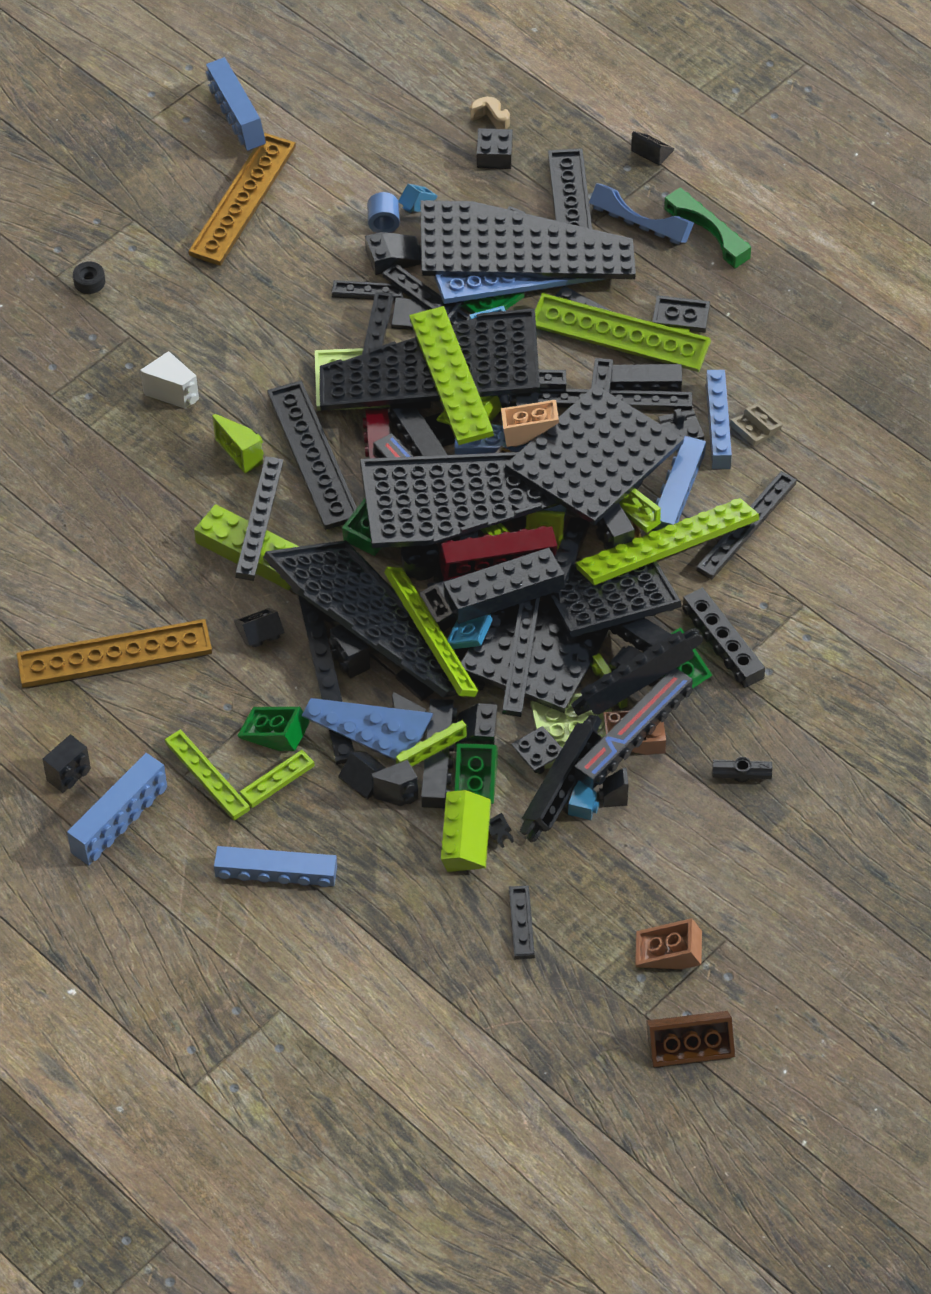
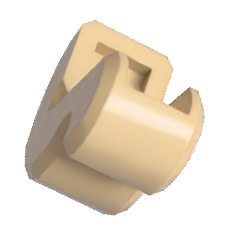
M487 96L472 102L470 106L472 121L487 115L496 129H507L509 127L510 113L507 109L501 111L499 100Z

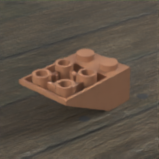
M630 710L603 712L606 734ZM660 722L651 735L648 734L639 747H635L631 752L644 755L665 754L666 736L664 722Z

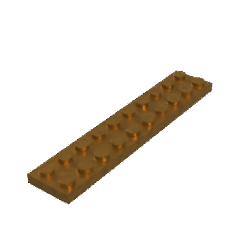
M264 133L266 144L254 148L189 249V256L219 266L222 265L296 148L295 142Z
M206 619L23 651L16 654L22 688L208 655L212 654V647Z

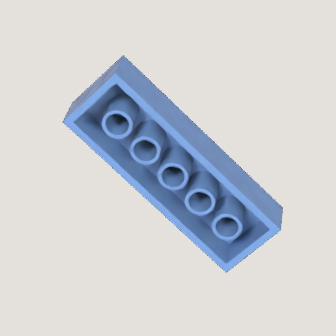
M224 57L206 64L207 71L205 74L207 80L211 83L208 85L211 94H215L216 103L221 104V111L223 115L226 114L228 124H232L234 134H238L237 137L240 145H244L248 151L266 144L261 119L226 58Z
M145 753L67 831L71 854L88 866L93 861H96L107 847H110L114 840L120 834H123L133 821L139 818L141 812L146 807H150L159 794L161 795L165 792L167 781L164 764L148 753Z

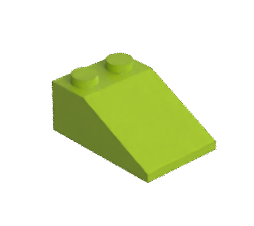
M217 414L212 415L216 441L244 473L263 464V441L259 434H255L252 429Z

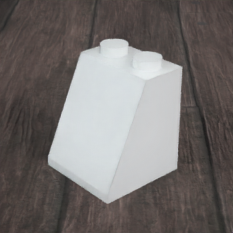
M169 351L140 370L143 393L146 396L182 408H187L199 400L196 375Z

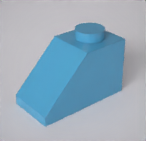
M407 184L398 202L403 205L402 208L410 213L412 211L420 212L421 200L434 201L438 195L426 187Z
M578 781L568 804V815L591 820L593 813L597 814L599 808L595 790Z

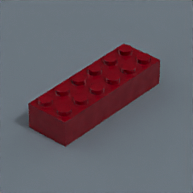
M541 526L531 530L522 529L512 533L503 532L493 536L484 535L480 538L446 541L441 544L439 566L443 581L464 576L546 548H550L555 557L557 542L553 527Z

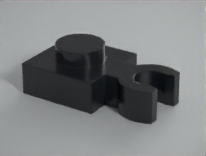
M502 813L489 820V831L493 839H497L500 847H505L503 844L505 839H509L511 843L514 842L512 835L509 833L512 830Z

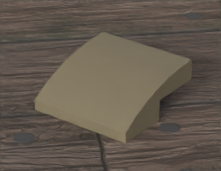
M757 403L746 408L744 414L731 419L729 426L754 447L774 435L782 428L783 424Z

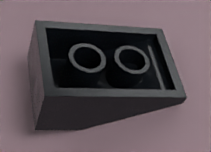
M387 232L365 236V250L375 275L383 274L394 263L403 269L421 265V247L416 236Z

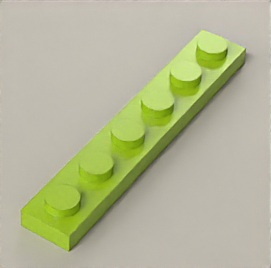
M181 729L165 739V744L234 821L250 811V806Z

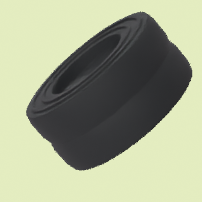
M92 261L77 265L73 270L75 288L84 294L99 292L105 285V273L102 266ZM86 276H93V277H94L93 279H90V280L84 279Z

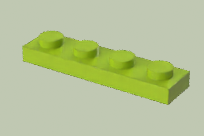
M463 720L453 723L447 729L436 732L427 740L418 742L407 751L400 752L396 756V764L408 760L412 767L467 736L466 724Z
M301 750L242 789L240 796L251 808H254L315 766L314 761Z

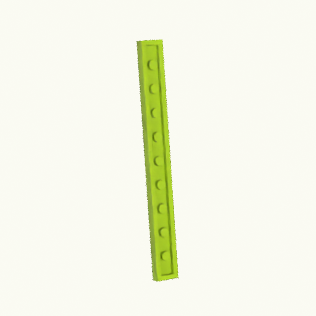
M386 567L384 574L458 695L462 697H475L478 693L476 686L403 568Z

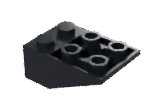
M443 582L436 583L420 592L425 605L441 631L456 623V619L444 599Z

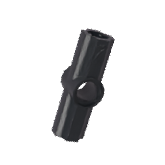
M739 757L735 761L713 760L712 776L713 778H734L738 782H746L749 779H772V762L750 761L746 757Z

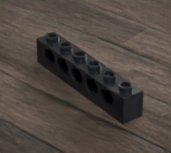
M702 587L684 596L682 605L684 614L689 615L695 628L702 632L705 641L713 646L715 654L723 659L725 667L733 672L736 681L746 688L764 679L765 666L705 589Z

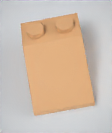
M556 400L501 408L507 447H517L526 444L559 423Z

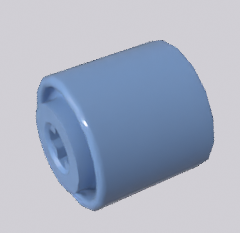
M387 192L372 195L367 203L369 228L376 233L394 232L400 223L398 199L393 194Z

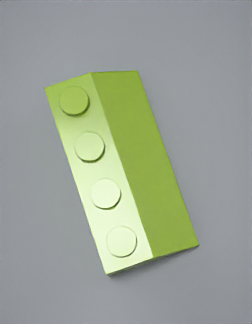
M467 790L446 793L441 861L447 872L486 868L491 800L489 798Z

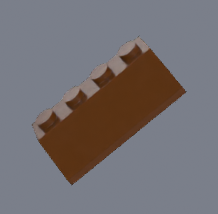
M728 1011L646 1020L653 1067L735 1057L732 1017Z

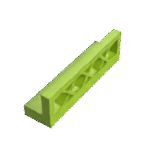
M634 488L619 502L628 519L646 533L661 524V508Z

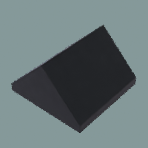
M632 132L631 151L658 166L675 149L646 133Z
M366 751L353 752L350 754L338 777L368 800L373 795L371 774L386 767Z

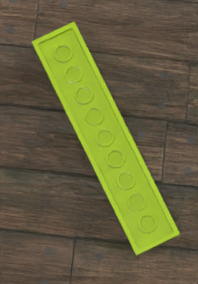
M544 293L541 294L535 309L537 329L666 364H682V368L696 372L700 371L711 342L709 337Z
M444 306L409 315L410 322L457 444L462 445L494 436L489 418Z
M741 498L734 499L706 512H700L698 515L685 518L674 525H667L660 530L634 538L632 542L627 544H619L615 548L586 557L576 562V568L593 585H596L759 520V514Z

